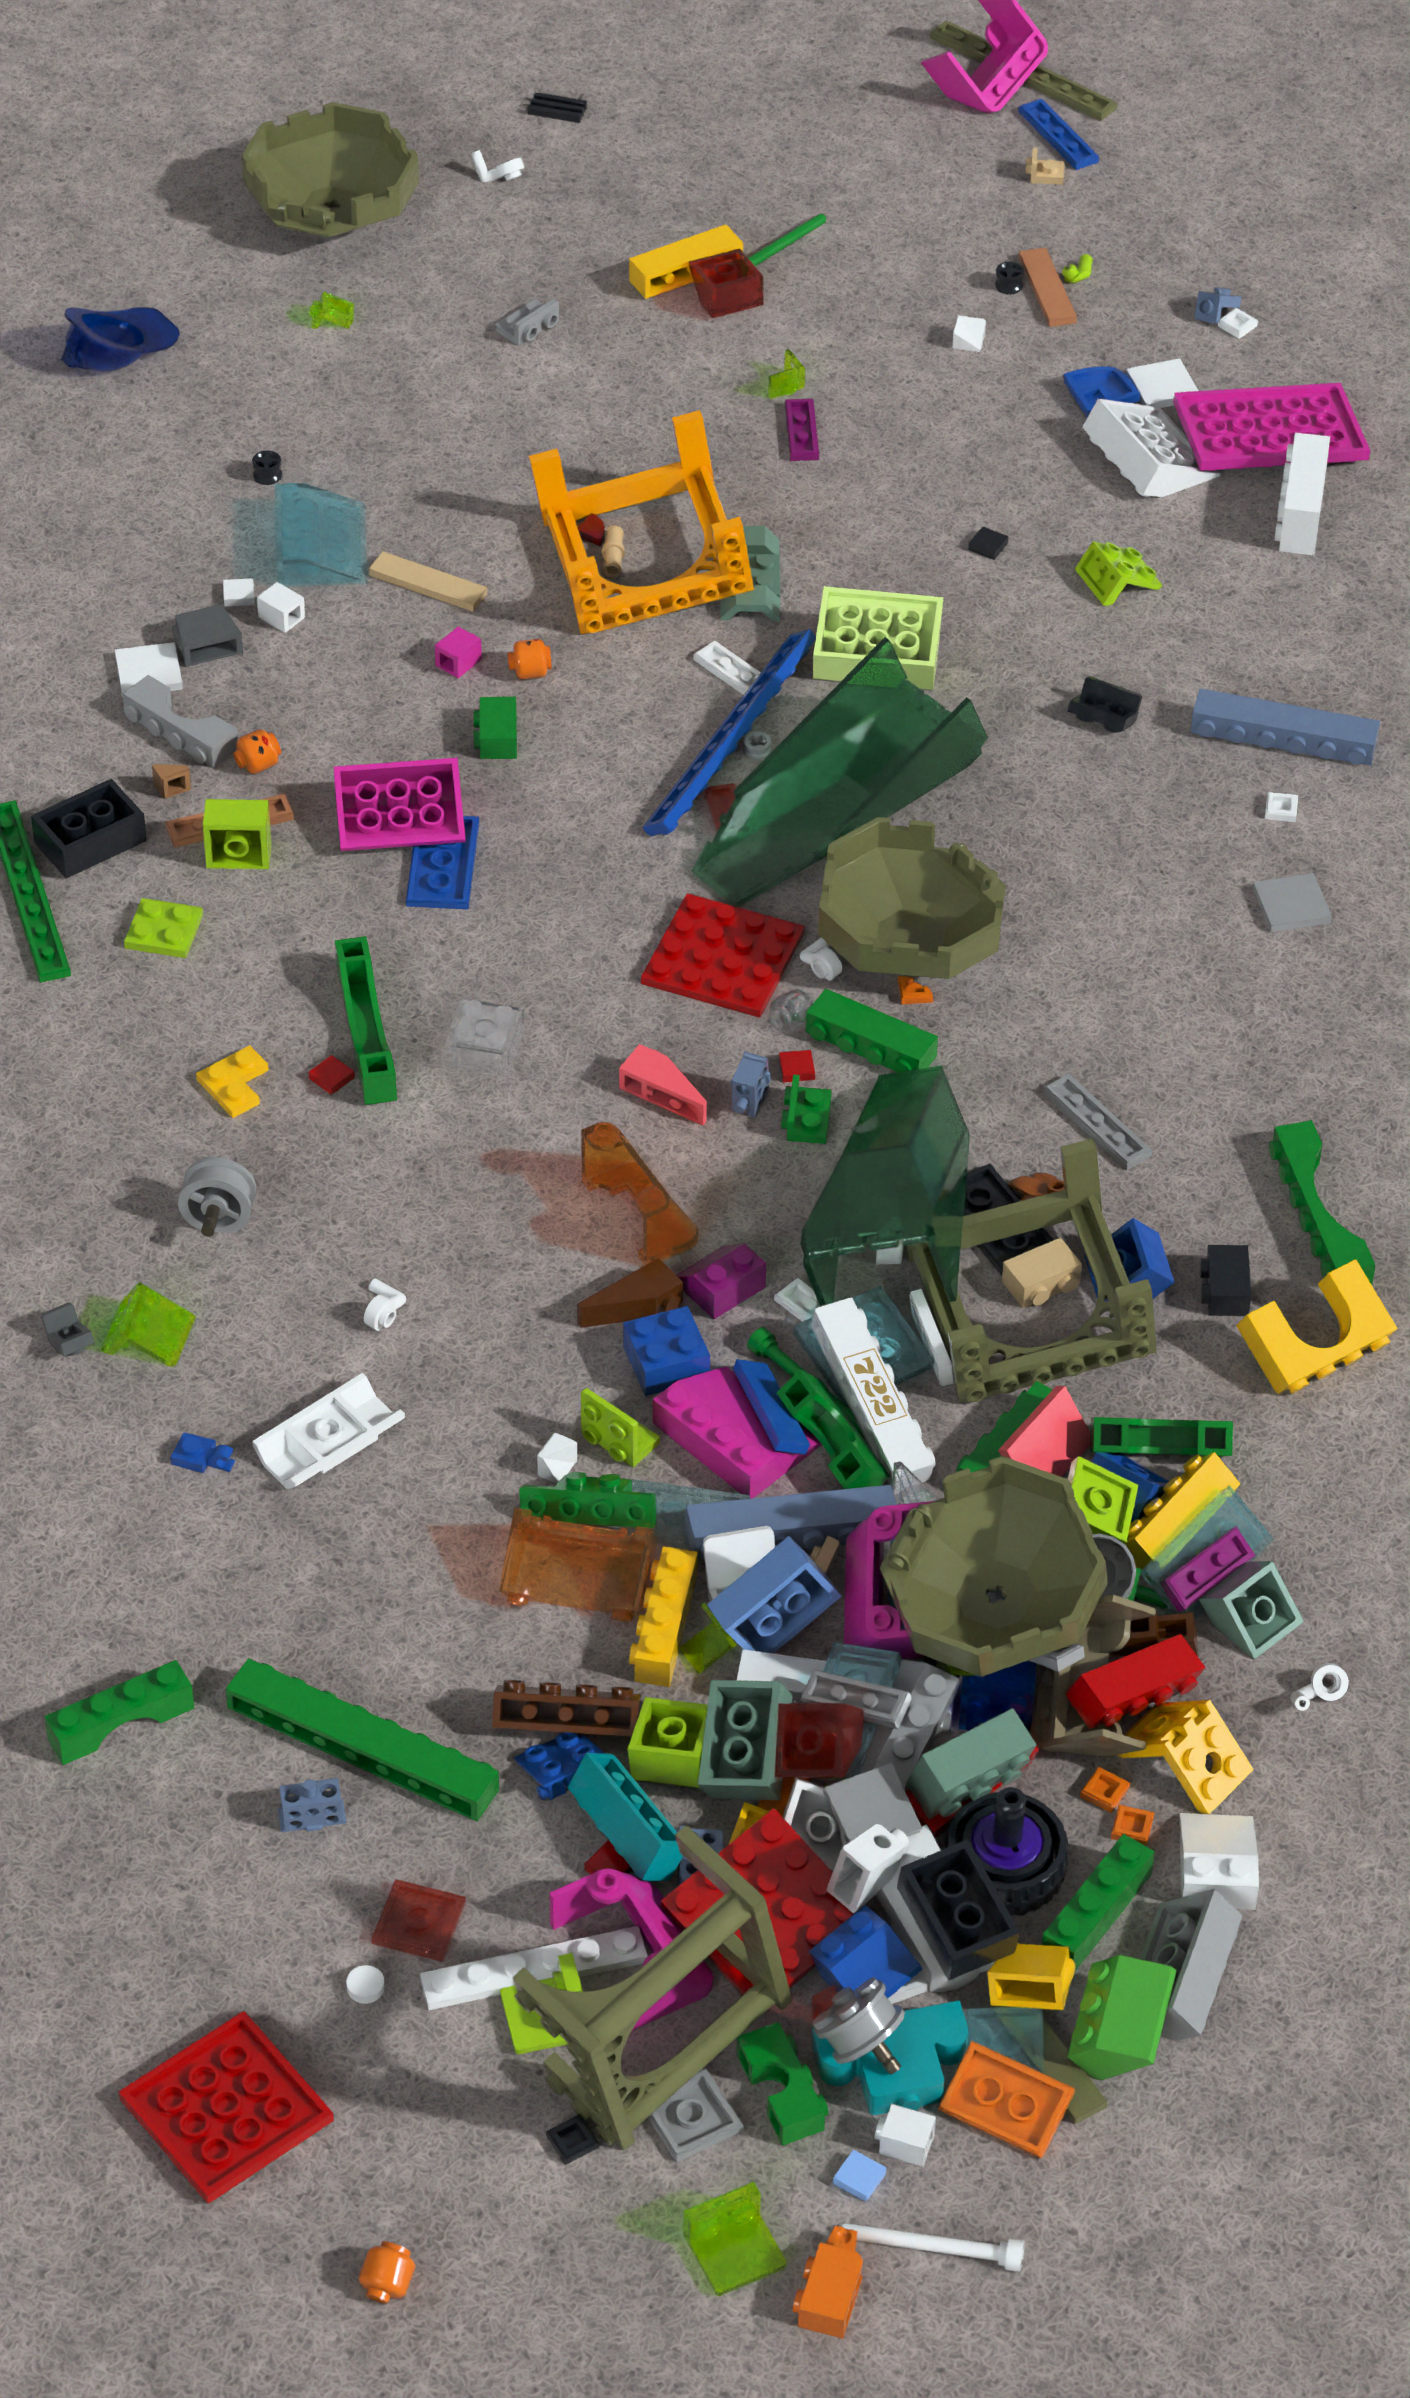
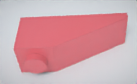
M639 1044L619 1068V1089L704 1125L706 1122L707 1101L668 1056Z

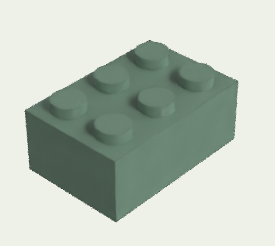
M711 1680L698 1779L699 1787L710 1798L780 1800L793 1697L781 1681Z
M1012 1708L923 1754L906 1784L928 1819L939 1814L942 1817H947L962 1806L960 1803L970 1798L974 1801L989 1794L992 1791L991 1787L1000 1782L1003 1786H1006L1017 1780L1022 1775L1021 1769L1031 1761L1029 1757L1037 1744Z

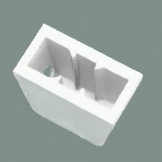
M875 1824L846 1844L841 1849L826 1891L855 1914L894 1877L903 1852L909 1845L906 1834L900 1829H893L889 1832L882 1825Z

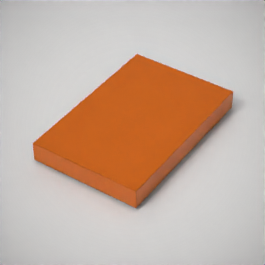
M971 2040L938 2106V2110L1042 2159L1072 2100L1075 2089Z

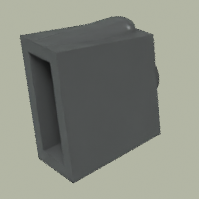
M222 604L175 615L176 624L172 627V634L183 656L185 667L243 653L242 633Z

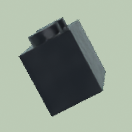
M1208 1245L1206 1258H1200V1278H1206V1284L1201 1286V1304H1208V1316H1246L1249 1314L1251 1304L1248 1245Z

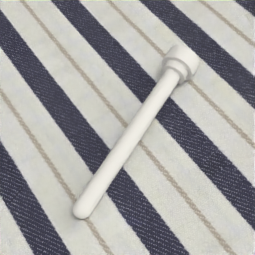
M847 2223L839 2225L845 2229L857 2231V2241L995 2260L998 2261V2265L1005 2266V2270L1021 2272L1022 2268L1021 2259L1023 2260L1024 2240L1009 2238L1008 2242L1001 2241L1000 2245Z

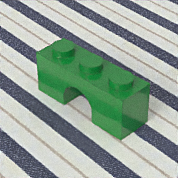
M778 2021L738 2036L736 2056L751 2085L766 2080H773L785 2086L783 2091L767 2097V2117L779 2141L784 2146L824 2131L825 2116L829 2115V2111L821 2093L816 2095L812 2087L813 2079L807 2064H800L796 2056L798 2051L790 2033L785 2035Z

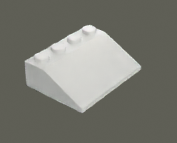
M1098 399L1082 427L1090 436V440L1105 452V457L1116 464L1120 469V474L1129 479L1135 485V490L1144 497H1164L1221 476L1218 470L1200 471L1187 436L1160 407Z

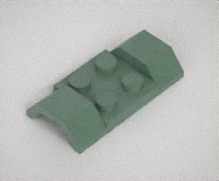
M743 526L754 590L722 598L721 620L729 621L738 612H763L772 621H780L779 539L766 526Z

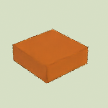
M1098 1766L1080 1791V1797L1112 1813L1129 1790L1130 1782Z
M1118 1805L1111 1839L1118 1841L1124 1833L1147 1847L1155 1812Z

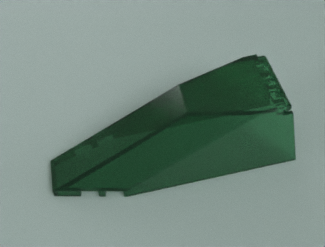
M884 637L738 785L733 792L736 797L727 815L722 814L720 816L719 822L721 826L713 841H707L692 869V873L731 905L737 907L825 858L829 843L877 817H890L969 767L983 753L981 747L988 739V736L972 701L966 697L951 712L945 710L943 705L928 694L924 695V691L909 680H906L908 677L890 640Z
M942 1065L879 1075L847 1134L801 1233L800 1246L804 1253L803 1265L820 1307L834 1303L838 1257L840 1255L865 1252L866 1245H869L871 1251L899 1247V1240H902L904 1246L928 1243L949 1302L956 1301L970 1134Z

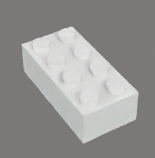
M1295 433L1294 444H1288L1286 461L1291 463H1285L1280 495L1281 500L1279 501L1277 522L1283 523H1277L1275 541H1280L1279 551L1315 554L1330 436Z

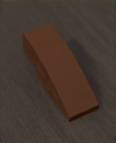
M1193 1612L1157 1616L1156 1613L1155 1616L1133 1620L1130 1624V1638L1127 1644L1121 1650L1109 1654L1128 1656L1182 1634L1198 1656L1197 1628Z

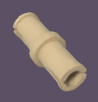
M610 526L607 528L608 531L605 530V544L602 546L601 553L604 559V575L609 578H615L622 572L621 561L625 556V547L623 546L624 531L618 526Z

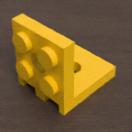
M1210 1700L1155 1704L1124 1734L1125 1736L1146 1742V1749L1118 1755L1121 1758L1163 1756L1196 1809L1202 1814H1210L1254 1770ZM1207 1754L1211 1756L1213 1761V1767L1210 1772L1205 1767Z

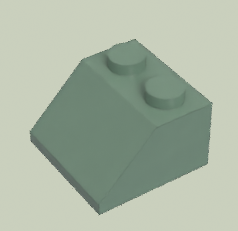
M1273 1561L1247 1562L1199 1598L1212 1625L1252 1659H1256L1304 1622Z

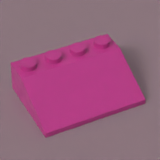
M458 758L333 766L341 851L465 842Z
M727 1366L678 1380L653 1399V1424L747 1499L757 1496L822 1446L820 1441L810 1431L799 1424L810 1444L806 1455L775 1451L736 1374Z

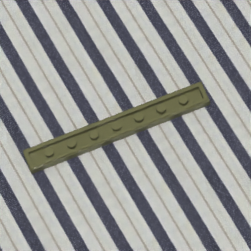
M947 20L930 32L931 39L980 63L993 50L986 39ZM1040 65L1035 68L1023 83L1100 121L1117 109V102Z

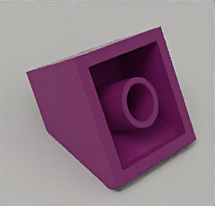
M745 1243L726 1245L676 1274V1276L683 1282V1291L710 1317L716 1319L766 1288V1262Z

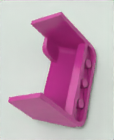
M978 0L992 18L986 26L985 37L993 50L970 77L950 51L927 58L921 62L948 98L984 113L997 112L1004 107L1046 57L1048 44L1045 37L1016 0Z
M934 1501L879 1507L847 1537L844 1648L850 1657L856 1661L868 1663L924 1657V1655L914 1651L906 1630H902V1620L898 1611L892 1606L883 1605V1575L880 1566L884 1561V1542L896 1538L909 1511L917 1508L920 1504L926 1505Z
M614 1869L599 1870L549 1893L550 1925L553 1930L620 1901L635 1926H639L642 1937L653 1952L644 1960L642 1967L684 1931L661 1906V1900L664 1897L652 1882L641 1880L638 1877ZM703 1960L642 2014L632 2030L706 1997L713 1987V1974L706 1962Z

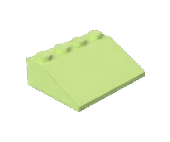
M824 586L813 654V679L933 690L944 597Z

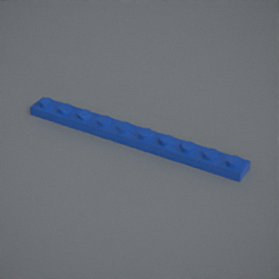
M811 629L791 634L785 640L642 827L648 835L655 836L662 833L667 835L677 828L679 818L692 808V801L708 787L707 782L711 776L723 767L722 762L737 749L739 739L752 729V722L755 718L765 712L768 701L781 691V684L796 671L795 666L809 654V647L816 640V636Z

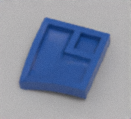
M1089 367L1064 373L1065 385L1087 418L1098 399L1132 404L1140 401V392L1136 386L1116 367Z

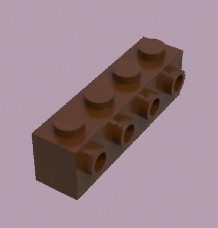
M504 1680V1684L497 1685L494 1690L492 1728L632 1737L641 1711V1694H633L634 1689L629 1687H612V1692L597 1691V1686L581 1684L576 1685V1690L561 1689V1684L554 1682H542L540 1687H525V1681Z

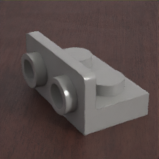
M534 299L495 324V331L518 346L526 341H532L540 332L547 328H553L559 321V302L552 299L548 303L543 304Z

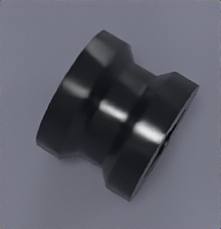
M1007 261L1000 263L996 268V289L1008 295L1019 293L1023 288V281L1021 279L1024 276V268L1017 262Z
M266 450L258 452L253 456L252 465L255 469L253 477L257 483L273 485L281 480L282 471L280 467L282 463L278 453Z

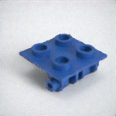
M562 1732L555 1739L541 1745L530 1746L524 1753L513 1758L517 1764L540 1784L536 1789L541 1800L549 1798L551 1801L566 1793L564 1784L566 1787L569 1786L586 1753H605L583 1733Z

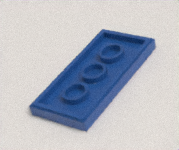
M463 816L465 842L413 846L406 907L469 910L480 822L479 817Z

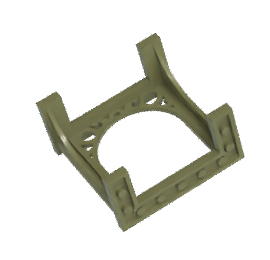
M1093 1138L1060 1147L1064 1190L938 1223L934 1191L930 1181L898 1190L906 1254L909 1262L915 1261L945 1349L952 1363L955 1391L959 1403L979 1402L988 1397L1003 1393L1008 1394L1018 1389L1030 1387L1036 1381L1046 1384L1052 1380L1076 1376L1089 1370L1110 1367L1119 1362L1143 1358L1149 1354L1157 1353L1152 1288L1148 1279L1129 1283L1102 1213L1097 1148ZM1073 1220L1098 1287L1097 1302L1094 1311L1086 1323L1065 1339L1038 1347L1005 1345L985 1336L982 1323L973 1325L967 1317L945 1254ZM1104 1312H1110L1109 1317H1101ZM1095 1327H1107L1113 1332L1095 1336L1091 1330ZM1000 1353L1005 1356L1004 1361L993 1364L988 1362V1359L994 1354Z
M687 1825L675 1834L680 1853L725 1895L631 1977L618 1984L600 1990L585 1992L566 1991L550 1987L538 1981L524 1967L512 1977L517 1989V1993L514 1995L516 2000L527 2012L530 2013L532 2010H535L542 2017L540 2022L551 2036L556 2038L560 2035L568 2043L566 2048L575 2058L572 2064L581 2075L579 2076L554 2052L543 2061L548 2077L545 2078L547 2084L559 2096L565 2092L573 2100L570 2103L573 2110L578 2115L580 2114L584 2121L590 2117L598 2125L595 2128L597 2133L608 2145L611 2146L616 2142L623 2150L636 2142L632 2133L633 2130L775 2004L782 2011L792 2002L765 1898ZM739 1928L743 1941L734 1934ZM714 1950H718L754 1984L670 2061L643 2075L626 2076L622 2073L621 2056L625 2043L642 2014Z

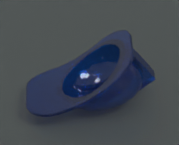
M136 307L119 311L67 308L64 316L71 324L67 330L66 347L61 360L68 367L90 369L99 372L115 371L134 363L144 353L157 352L172 347L178 341L180 332L178 327L163 313L151 307Z

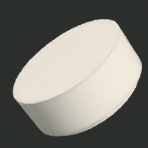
M363 1965L356 1967L347 1977V1992L356 2002L372 2003L378 2000L384 1992V1976L379 1969L373 1966Z

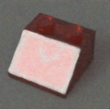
M741 249L689 261V269L700 304L712 318L764 305L763 275Z
M779 1703L774 1777L844 1778L862 1747L864 1709L846 1703Z

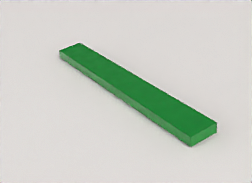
M14 800L0 803V858L39 981L41 983L70 977L71 970L17 802Z

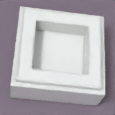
M1235 308L1220 319L1218 327L1239 339L1257 327L1258 320Z
M253 578L223 580L224 607L254 605Z
M1267 792L1265 819L1296 822L1298 795Z

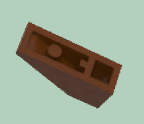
M657 1258L577 1304V1324L584 1328L627 1322L677 1309L683 1302V1282Z

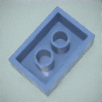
M788 1536L710 1601L707 1606L723 1629L744 1650L774 1654L842 1596L824 1571Z

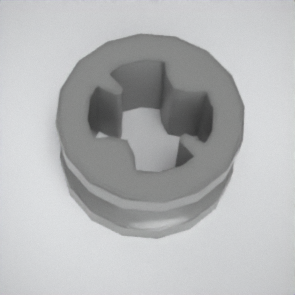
M760 731L747 734L744 738L745 754L753 759L767 757L771 753L770 736Z

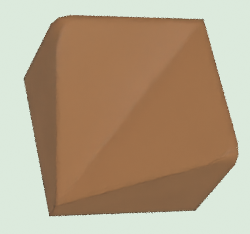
M152 765L153 784L162 798L166 799L191 789L190 771L187 765Z

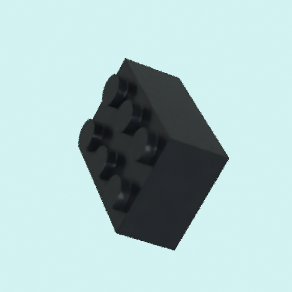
M112 778L31 815L34 843L66 879L147 841L144 813Z
M968 1839L901 1867L897 1889L948 1981L1015 1953L1020 1931Z

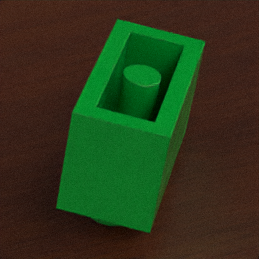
M516 696L479 697L480 709L474 710V728H480V730H474V749H480V759H517Z

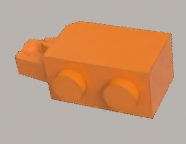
M835 2226L826 2244L819 2243L815 2257L808 2256L803 2278L807 2279L804 2290L798 2288L793 2303V2312L798 2313V2327L844 2339L862 2281L861 2269L863 2260L859 2253L856 2252L857 2231Z

